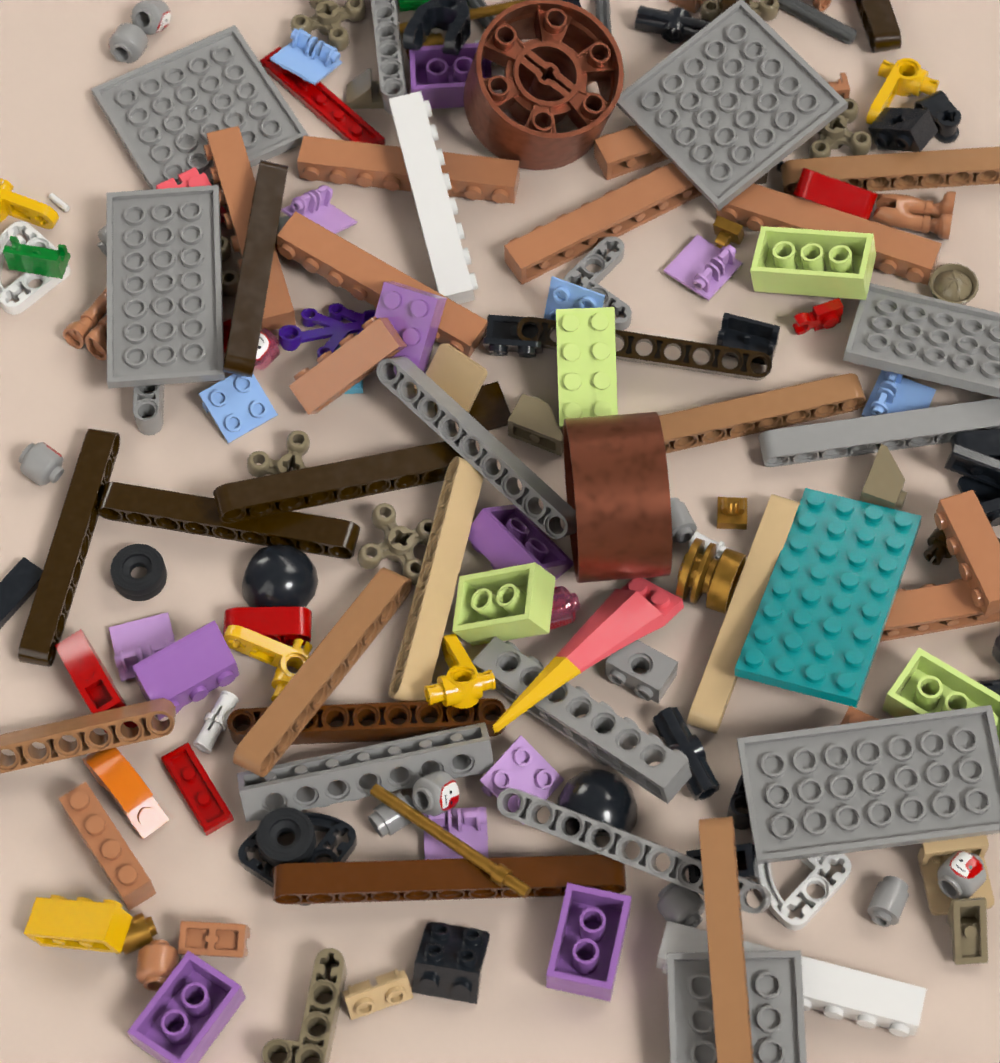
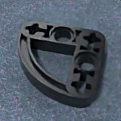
M304 813L311 820L314 831L326 833L314 849L312 856L305 863H315L321 857H328L333 862H346L357 845V836L354 828L350 824L329 815ZM256 830L242 843L238 856L245 870L273 887V878L270 876L273 866L266 862L263 869L262 863L257 859L253 858L250 862L248 861L247 853H255L257 850L261 860L265 861L257 844ZM284 831V832H282L278 837H280V836H282V835H285V834H288V833H291V832H290V831ZM346 833L348 834L347 836L349 842L346 843L342 841L339 844V846L336 848L337 854L339 855L337 856L333 852V849L337 845L336 836L339 835L342 837ZM299 904V905L308 906V905H310V904Z

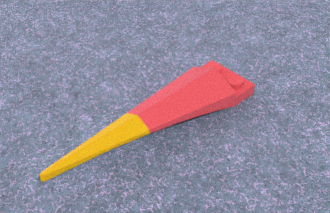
M644 578L631 579L621 589H615L493 725L494 733L502 730L540 700L599 661L664 627L684 608L683 599Z

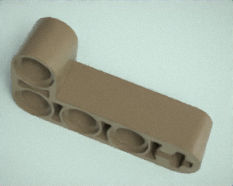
M326 948L321 950L316 956L299 1040L273 1039L268 1041L262 1050L264 1063H271V1057L277 1052L287 1054L286 1060L282 1063H304L310 1057L318 1058L320 1060L319 1063H329L343 995L342 991L344 990L347 975L344 957L337 949ZM331 963H336V966H333L331 969V981H329L326 968H329ZM328 993L333 996L332 1000L327 1004L316 1002L321 994ZM316 1025H323L327 1028L321 1036L315 1037L309 1033Z

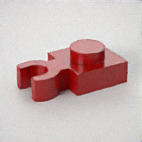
M839 298L814 306L812 312L796 314L794 316L796 323L792 326L797 335L804 334L811 328L814 331L833 328L838 323H841L844 306Z

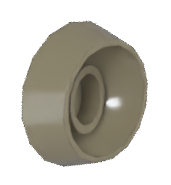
M948 263L940 265L932 272L929 278V286L934 298L965 305L975 297L979 290V281L975 273L968 267L961 264Z

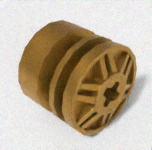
M696 538L680 565L677 576L676 596L685 600L692 588L690 602L696 604L703 592L707 593L706 608L726 614L745 565L746 555L726 548L720 559H715L716 544L710 543L703 554L705 541Z

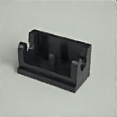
M724 312L721 331L718 332L717 345L763 352L773 361L778 344L780 326ZM755 359L752 361L754 363L765 365V362H763L760 359Z

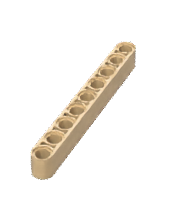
M459 456L452 459L445 474L389 687V697L399 702L426 701L424 686L431 685L484 478L471 464Z
M771 494L687 719L688 725L717 734L738 679L737 676H734L736 663L779 554L785 545L800 502Z

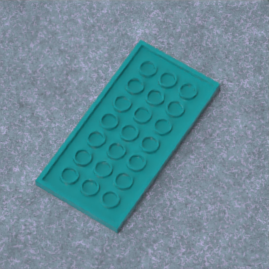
M805 488L785 545L779 554L736 663L734 676L857 708L919 531L922 516Z

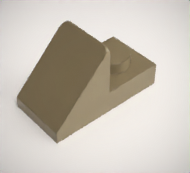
M371 68L346 85V105L351 109H384L380 82L373 81Z
M986 898L952 899L947 915V923L952 929V957L954 964L988 963Z

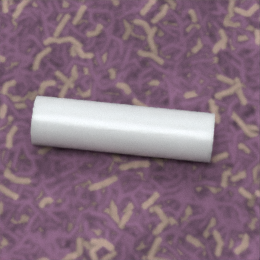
M53 193L49 194L48 198L65 212L69 211L70 206Z

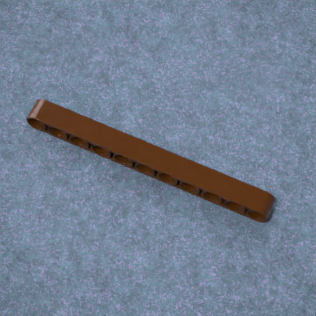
M601 854L488 858L497 865L502 863L513 871L512 875L530 886L532 889L527 897L565 896L567 883L618 894L627 890L625 864ZM465 858L287 863L273 868V900L279 904L523 897L506 886L500 887L490 880L491 876Z

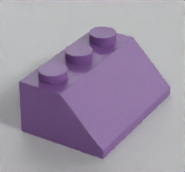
M514 504L483 508L471 525L468 540L477 552L483 554L491 562L494 570L536 562L555 576L556 580L573 566V561Z
M215 621L208 623L132 666L147 701L161 698L170 700L176 708V714L182 707L191 702H198L204 699L210 691L219 686L229 685L235 680V677L240 675L236 661ZM157 714V715H156V717L158 718V720H161L162 718L167 717L166 715H163V714Z

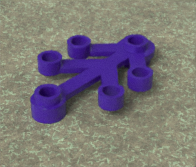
M333 303L328 308V316H325L313 308H306L301 312V323L306 327L320 325L324 328L301 332L300 328L295 325H285L279 329L278 342L284 350L294 351L301 343L330 338L324 346L318 348L317 358H319L327 351L332 353L336 351L340 346L339 342L347 337L348 334L360 333L364 330L361 326L374 317L376 310H367L360 314L345 308L340 303ZM346 319L351 321V323H343L341 321Z

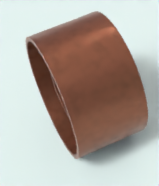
M527 0L510 6L498 14L485 29L465 81L464 109L473 133L492 154L500 159L517 160L521 168L549 170L575 162L594 146V140L599 138L619 100L624 82V67L619 47L610 31L599 19L575 4L562 0ZM524 39H532V40L526 41V42H524V43L521 41V40H524ZM485 58L505 67V77L495 75L491 78H483L481 61ZM596 81L600 95L586 92L587 82ZM493 90H502L503 93H495ZM508 108L514 118L525 124V126L512 120L503 111ZM567 115L578 128V130L556 133L555 125Z
M646 412L564 419L563 448L567 503L576 511L577 532L570 535L576 582L586 583L670 576L672 568L671 501L664 437L658 413Z

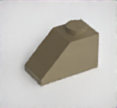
M522 393L508 419V436L561 456L563 453V435L549 403H546L537 396H528Z
M881 444L859 501L892 509H902L907 496V492L902 491L905 478L886 445Z

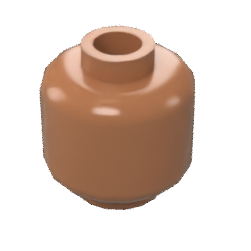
M153 940L149 945H145L139 950L136 978L143 984L145 989L156 992L160 989L180 962L178 950L165 940Z

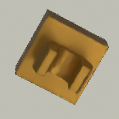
M717 216L713 223L714 234L717 236L715 243L718 248L727 247L731 242L738 245L741 244L745 236L742 225L721 216Z
M718 497L717 529L747 530L748 498Z

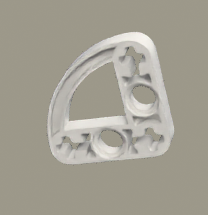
M24 221L11 224L0 235V306L5 312L12 315L24 312L70 274L68 262L62 279L25 273L7 288H3L1 282V270L5 260L3 250L5 245L11 246L10 236L18 237L20 244L58 250L29 223ZM19 233H20L21 235H25V234H26V237H27L28 242L26 243L25 239H24L22 236H20V235H19V236H16V235L19 234ZM34 279L43 281L41 286L37 288H30L28 284ZM12 298H13L14 300L19 299V301L16 302V303H15L14 301H10V302H9V300L12 299Z
M845 854L799 859L813 871L785 901H783L775 887L771 873V863L758 864L760 877L757 879L758 883L765 886L771 895V904L768 908L784 927L795 931L805 927L847 881L851 872V862ZM841 864L842 874L838 871L835 872L830 878V882H828L825 877L829 874L831 865ZM811 884H818L822 886L825 894L823 897L815 899L807 894L806 889ZM801 901H803L806 905L801 910V919L798 917L790 919L788 917L789 909L795 911L801 905Z

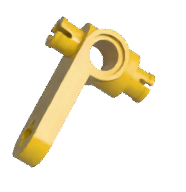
M902 58L897 60L895 64L884 59L879 67L877 76L884 77L886 80L869 109L866 123L871 125L881 112L890 106L896 94L899 96L915 95L917 97L921 93L931 95L937 91L939 80L929 78V71L922 69L920 64L914 59Z
M0 178V222L9 215L45 229H53L59 220V215L53 208L12 192L13 185L6 179L3 182V178Z
M229 625L223 635L229 648L277 667L271 682V686L275 689L271 697L272 701L276 699L295 675L287 667L292 666L299 670L310 657L309 653L312 650V645L307 641L305 646L301 648L302 639H295L293 646L290 647L238 625Z
M455 633L444 635L441 647L445 661L450 669L446 675L438 676L436 684L424 686L426 701L429 705L442 702L445 707L453 706L460 709L473 707L483 697V691L496 689L494 674L491 669L478 673Z

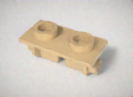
M394 969V971L375 977L378 985L373 987L369 980L347 986L348 990L342 991L351 1020L413 999L405 970L398 972L397 969Z

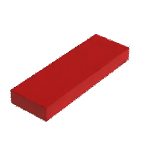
M188 742L160 757L206 836L234 821L233 815Z

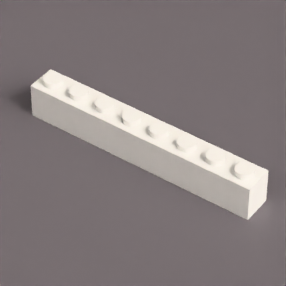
M421 91L390 98V108L438 293L457 304L475 300L473 290L478 289L475 273L469 274L467 268L468 264H472L468 247L462 248L460 240L465 239L461 222H455L454 215L458 214L455 198L449 199L447 192L452 187L448 173H442L441 166L445 165L442 148L436 149L434 141L439 140L436 125H430L428 117L433 116L429 100L423 101Z
M667 921L656 968L662 969V972L667 974V953L709 952L707 931ZM744 941L745 952L781 951ZM801 956L804 1011L814 1009L824 1012L825 1016L832 1019L841 1020L845 1017L856 1020L858 1025L866 1028L879 1026L889 1029L891 1034L900 1037L915 1036L920 1024L927 988Z

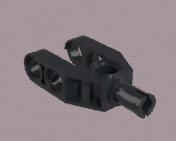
M429 0L420 5L404 29V49L419 51L434 28H439L447 31L444 48H441L442 53L458 56L471 35L470 11L467 0Z

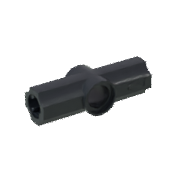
M639 6L635 28L662 34V37L667 42L678 44L683 42V40H689L711 21L693 18L689 12L682 8H672L667 12Z
M668 707L661 710L653 717L654 726L666 747L671 750H680L689 759L692 777L686 782V785L694 800H704L711 797L719 790L720 786L706 762V754L699 738L695 734H691L677 707Z

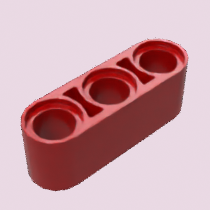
M804 167L793 193L804 199L869 220L878 196L877 193Z
M305 607L229 608L224 612L223 635L229 625H238L288 646H293L295 639H302L303 643L301 646H303L306 641L311 642L312 611Z

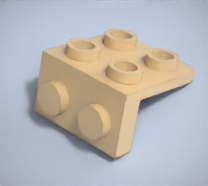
M443 343L438 347L426 372L429 378L468 413L488 374L486 368L448 343ZM414 384V391L417 394V388ZM435 403L434 408L435 411L438 412V407Z
M987 835L921 844L917 857L931 914L940 916L947 915L949 912L952 898L946 896L939 888L937 871L954 852L958 851L974 853L982 859L986 871V881L970 898L985 897L986 909L993 907L995 899L984 859L989 847Z

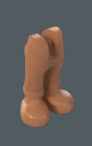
M946 192L939 203L902 194H878L876 199V206L878 208L874 211L873 220L889 227L920 231L925 234L932 232L941 239L949 240L956 192Z
M107 287L94 303L83 312L81 320L72 322L63 331V337L68 344L76 349H81L86 344L89 352L95 358L103 361L107 359Z

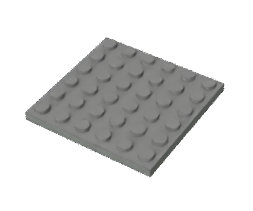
M738 0L620 94L619 100L616 103L718 211L848 109V102L744 0Z
M235 25L91 89L94 98L151 190L156 189V185L170 178H174L177 185L181 184L178 175L194 167L197 168L199 174L205 172L211 185H214L210 171L214 164L212 160L207 161L203 146L208 144L206 133L239 126L251 167L258 165L260 160L266 161L301 145L303 136H308Z

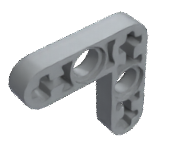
M610 236L601 240L566 274L563 280L576 285L581 281V287L605 295L603 307H615L616 316L624 315V318L618 317L615 319V330H625L631 324V308L599 285L624 258L623 241L620 238ZM614 248L617 249V252H615V251H610V252L607 254V249H608V250H613ZM590 264H597L601 267V270L593 273L589 272L586 267Z

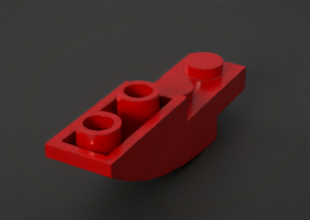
M82 629L55 645L68 673L92 714L127 706L112 682L113 679ZM126 721L123 723L126 727L134 728L138 726L135 722Z

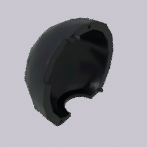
M275 544L261 548L253 555L245 570L242 581L243 597L250 607H306L316 593L318 585L317 570L310 558L294 546Z
M592 769L579 773L566 783L558 796V805L629 833L632 832L636 825L638 808L632 788L620 776L606 770ZM571 818L566 825L567 832L571 836L577 834L580 829L579 821L576 818ZM605 829L600 830L596 837H610Z

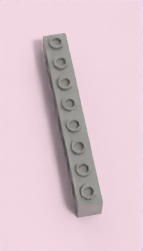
M496 636L472 661L478 673L491 669L496 682V689L494 690L512 702L522 694L544 669L538 659L533 656H525L520 653V650L512 642H503ZM565 683L527 710V712L667 804L692 777L689 759L683 752L666 747L658 736L653 733L646 734L628 717L621 718L615 714L614 710L607 703L602 701L598 703L593 700L588 692L580 686L573 687L569 683ZM557 699H562V700L559 701V702H553V701H555V700H557ZM587 714L584 717L577 718L579 715ZM604 729H612L608 733H600ZM628 746H635L633 749H625ZM653 762H661L658 765L650 766Z
M483 722L275 765L265 777H260L250 771L237 773L245 819L248 822L262 820L268 813L278 808L289 807L301 811L316 807H327L331 804L345 801H356L372 796L370 791L375 784H379L389 792L413 788L418 779L435 771H445L454 779L470 775H481L493 766L494 760L490 737L486 724Z

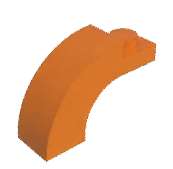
M117 748L90 753L82 759L96 781L114 799L142 839L169 821L153 798L150 789Z

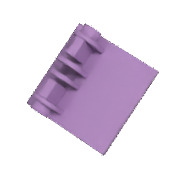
M326 185L318 187L317 190H310L302 196L295 197L291 205L281 210L289 217L296 211L335 234L357 224L356 220L330 204L333 190Z
M697 234L664 269V273L709 301L738 270L742 262L735 258L736 249L732 245L723 246L720 249Z
M168 612L109 627L115 653L114 659L121 682L136 678L132 668L133 665L175 642Z
M520 735L479 781L484 785L481 788L482 791L489 797L494 795L497 798L503 790L513 788L547 800L564 781V778ZM513 795L508 800V808L511 812L517 811L521 801L518 795Z
M486 807L452 808L438 816L425 815L488 858ZM424 831V860L464 858Z

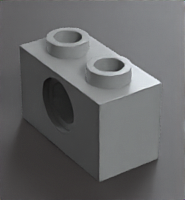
M636 640L608 657L605 675L618 686L625 685L634 690L640 698L647 701L652 700L659 704L677 675L678 661ZM635 668H644L647 672L638 674L633 670Z

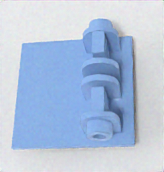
M295 28L290 36L293 41L274 54L270 60L281 68L301 77L304 81L316 85L342 64V61L339 60L341 54L338 53L337 48L324 43L323 40L318 41L316 36L311 38V34L303 29L298 30Z
M552 276L544 318L556 320V309L603 308L605 295Z
M881 370L861 416L866 417L929 408L936 389L904 378L902 374Z
M232 374L226 377L225 380H221L198 393L203 401L202 406L207 413L210 412L227 443L234 441L278 415L254 374L252 377Z

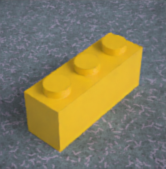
M51 895L50 898L36 897L24 934L40 946L121 953L133 916L122 909L121 903L111 899H104L103 903L94 902L85 897H77L76 900H68L59 895Z

